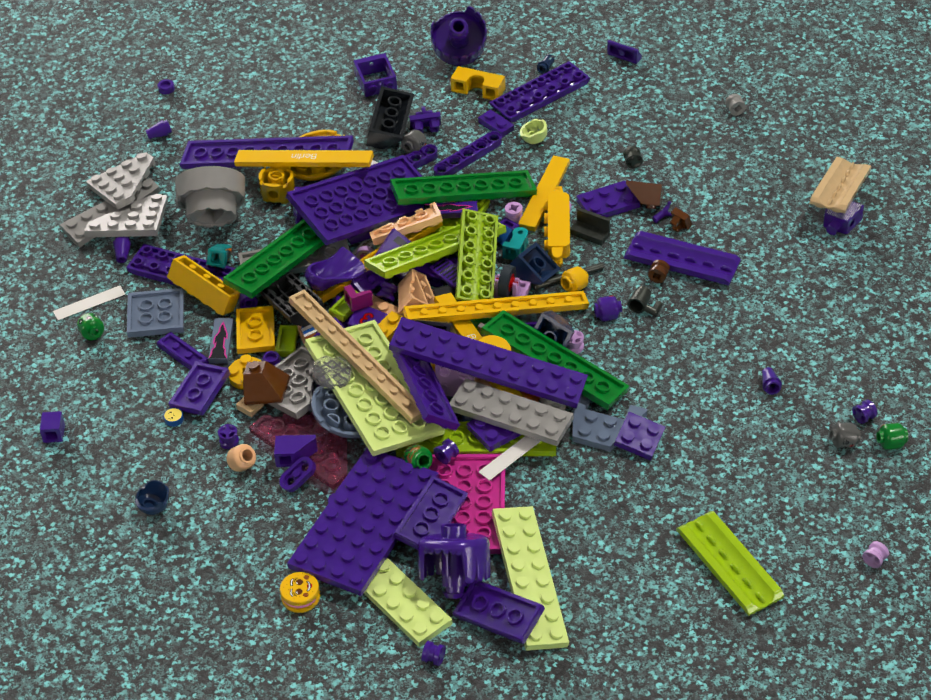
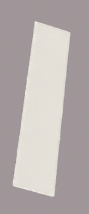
M117 286L53 312L56 318L60 320L123 296L125 293L121 286Z
M528 436L523 437L482 468L479 473L488 480H491L541 441Z

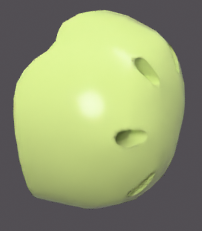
M533 119L524 124L520 129L521 138L529 144L542 142L548 132L545 120Z

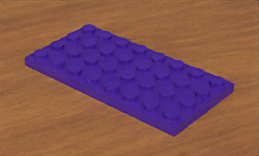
M404 155L373 164L370 167H364L289 191L286 198L325 245H329L382 227L388 223L396 222L403 216L411 217L415 215L416 210L423 209V204L398 205L390 186V179L423 176Z
M366 448L287 562L288 568L296 572L309 573L317 580L362 596L398 540L393 538V535L432 475L439 478V472L425 467L413 468L412 464L407 463L405 460L385 453L372 456L369 449Z

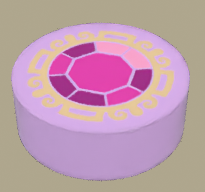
M362 246L358 248L356 257L360 260L374 250L371 247Z

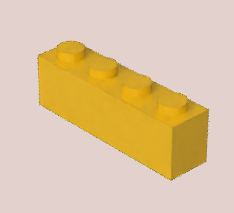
M185 255L173 259L167 278L173 281L175 285L180 286L188 294L195 296L203 304L214 309L217 314L223 316L234 311L240 292L223 284L221 279Z

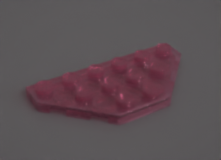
M310 412V415H304L299 419L288 414H283V417L272 418L271 415H263L249 426L250 433L273 449H275L276 436L316 435L318 450L309 457L316 465V470L312 476L332 490H335L348 475L347 438L334 435L325 430L316 421L312 412Z

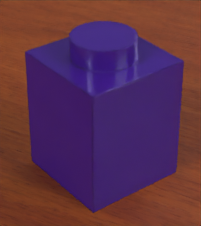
M62 411L42 412L40 433L43 443L63 442L65 422Z

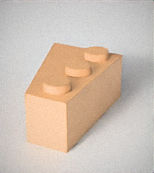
M411 269L398 284V314L403 316L404 306L435 304L434 294L426 275L414 269Z

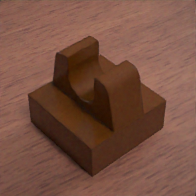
M676 207L671 211L672 220L670 224L673 226L672 229L679 232L682 228L688 230L692 226L688 214Z

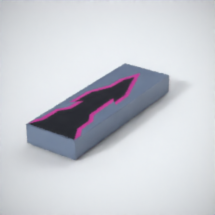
M215 318L208 357L209 364L228 363L234 327L233 318Z

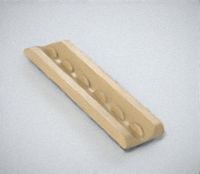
M836 157L812 194L809 204H813L818 208L831 209L836 213H845L871 171V165L854 164V162L851 163L844 158Z

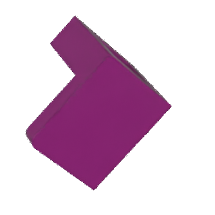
M351 284L344 286V300L352 312L373 305L371 290L356 293Z

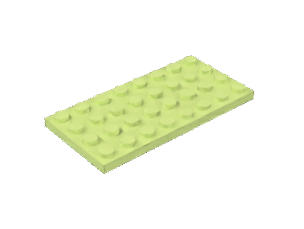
M375 320L344 328L410 393L402 372L393 357V353L389 350L390 342ZM322 335L305 339L304 345L320 368L324 366L322 364L324 361H336L337 365L341 363L349 370V382L344 385L345 382L342 381L339 383L342 386L340 388L336 382L341 379L336 377L333 380L332 377L335 376L333 372H330L328 377H324L326 381L330 379L328 384L334 386L332 391L372 456L445 433V428L434 423H427L422 418L410 424ZM331 363L330 365H328V366H330L331 368L335 367V365H334L333 363ZM327 367L322 369L324 372L329 371ZM339 368L334 370L337 373L341 372ZM342 373L340 376L345 378L347 375Z

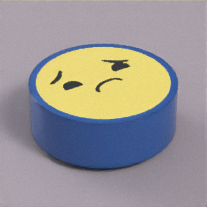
M170 408L163 415L165 424L171 427L180 425L184 420L183 412L179 408Z

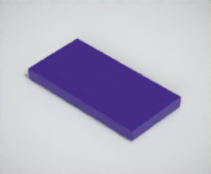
M432 475L398 526L393 538L418 550V542L422 537L440 534L441 525L449 524L453 521L469 493Z
M475 579L474 583H471L467 588L466 593L452 614L455 618L525 644L545 607L540 603L482 581L477 582Z

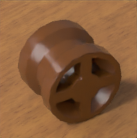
M663 260L653 261L648 272L649 279L655 283L664 282L670 270L669 264Z

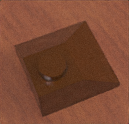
M626 180V185L640 203L646 205L647 209H656L657 206L661 207L665 191L664 185Z
M267 361L247 362L243 373L244 404L282 403L290 375Z

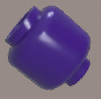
M613 295L599 297L596 303H594L595 317H599L601 321L616 320L619 317V312H622L621 301H617Z

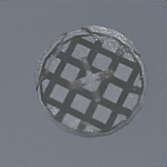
M323 356L314 363L312 376L315 382L323 388L339 389L350 382L352 369L350 364L341 357Z

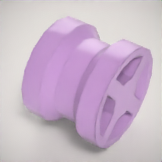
M518 202L506 204L505 217L518 224L523 215L522 205Z
M574 330L575 332L567 349L579 354L584 349V335L582 332Z
M873 541L869 545V550L863 553L862 558L868 566L879 568L883 564V560L889 556V550L881 542Z

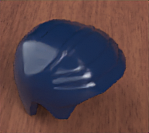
M148 481L136 493L135 503L138 509L148 515H155L164 511L169 503V488L161 481Z

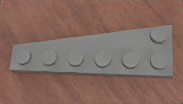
M151 178L144 180L139 193H135V200L133 202L149 195L158 194L160 187ZM104 201L60 224V228L80 248L95 238L85 237L87 223L117 209Z

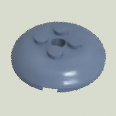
M326 384L324 385L325 387H317L312 396L311 409L320 426L340 437L361 438L332 389L327 388Z

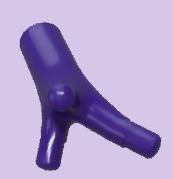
M668 201L666 206L652 217L653 222L657 223L667 216L672 217L671 212H668L671 201Z

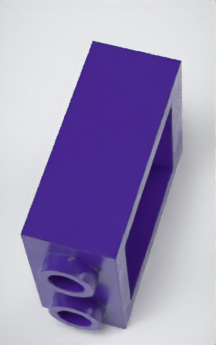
M386 53L353 60L354 72L365 97L379 94L381 86L397 90L396 75ZM382 71L386 73L387 77L365 82L363 77L364 75Z

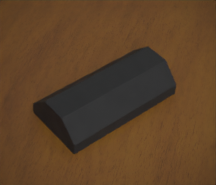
M292 272L277 279L260 292L261 296L290 323L303 327L310 325V323L289 303L290 296L306 290L324 307L322 299Z

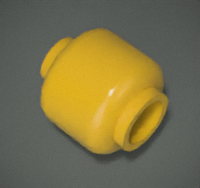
M579 266L564 271L561 277L563 289L568 292L585 289L588 286V273Z

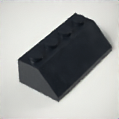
M381 86L369 127L366 146L385 149L402 141L414 98L413 93Z

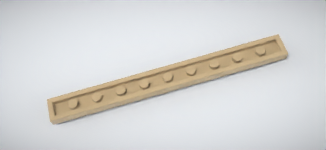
M302 290L289 297V303L410 424L422 418L413 396L306 290Z

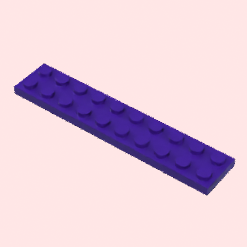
M353 135L188 141L180 167L181 169L204 166L242 168L234 164L238 150H351L354 139Z
M401 317L389 344V350L576 409L588 377L584 373Z

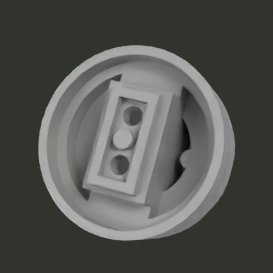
M204 166L186 170L175 178L177 205L179 208L186 210L188 223H192L195 226L210 228L232 224L237 218V209L245 203V176L235 169L220 166Z

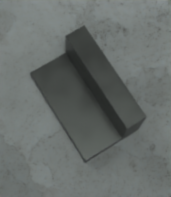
M578 207L577 220L570 228V234L602 246L610 236V218Z

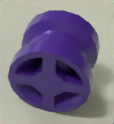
M381 282V289L376 297L387 302H394V294L398 291V287L388 282Z
M864 400L861 405H856L852 408L853 416L860 424H865L869 418L873 419L878 414L876 406L870 400Z
M226 424L218 429L220 446L224 449H231L239 444L237 428L234 425Z
M445 439L441 446L434 448V454L441 463L448 464L452 457H456L459 454V449L452 440Z
M428 640L424 645L421 660L426 663L430 661L434 665L440 666L445 656L446 646L443 644L435 645L433 641Z

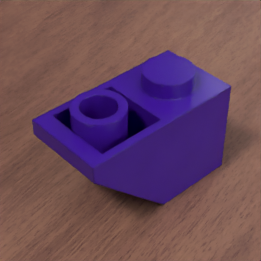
M316 435L276 436L274 449L276 467H290L299 458L304 456L310 457L317 452Z

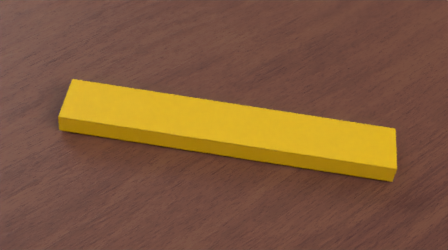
M553 155L537 186V195H533L518 223L519 227H524L529 231H536L546 212L544 211V200H548V192H550L551 186H559L570 164V159Z

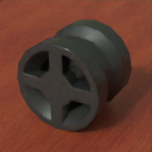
M629 146L624 150L623 156L627 167L637 168L642 164L643 158L637 146Z

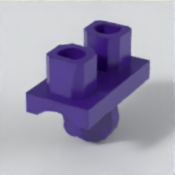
M421 106L420 112H415V115L409 116L410 129L419 130L424 133L423 127L429 126L430 132L439 131V126L441 125L440 112L426 111L425 106Z

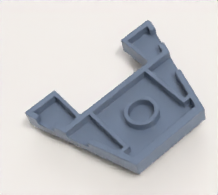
M581 395L577 409L573 408L572 442L610 452L616 447L614 443L626 416L624 419L587 410L591 400ZM630 405L627 414L632 412L644 418L647 416V409Z

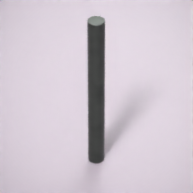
M598 263L583 269L590 274L603 270L604 267L602 263ZM562 275L549 278L542 285L533 284V288L538 290L561 283Z

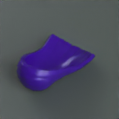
M342 246L330 258L310 264L306 269L305 279L312 289L324 291L339 283L353 280L367 270L361 260Z

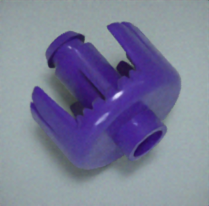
M468 6L465 12L456 11L448 13L436 23L433 21L431 24L432 48L435 54L445 63L454 66L468 65L477 60L483 53L487 42L486 23L482 19L481 14L476 12L473 7Z
M442 524L440 534L424 536L418 542L420 580L424 581L427 573L429 576L434 575L435 566L436 574H442L445 598H462L466 593L465 586L474 583L475 578L477 582H481L483 578L486 581L491 575L489 539L481 534L467 533L466 524Z

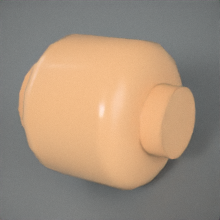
M247 444L235 446L227 454L228 466L236 472L245 471L256 462V453Z

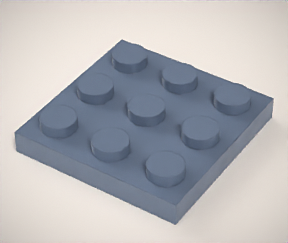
M183 288L128 293V338L184 332Z

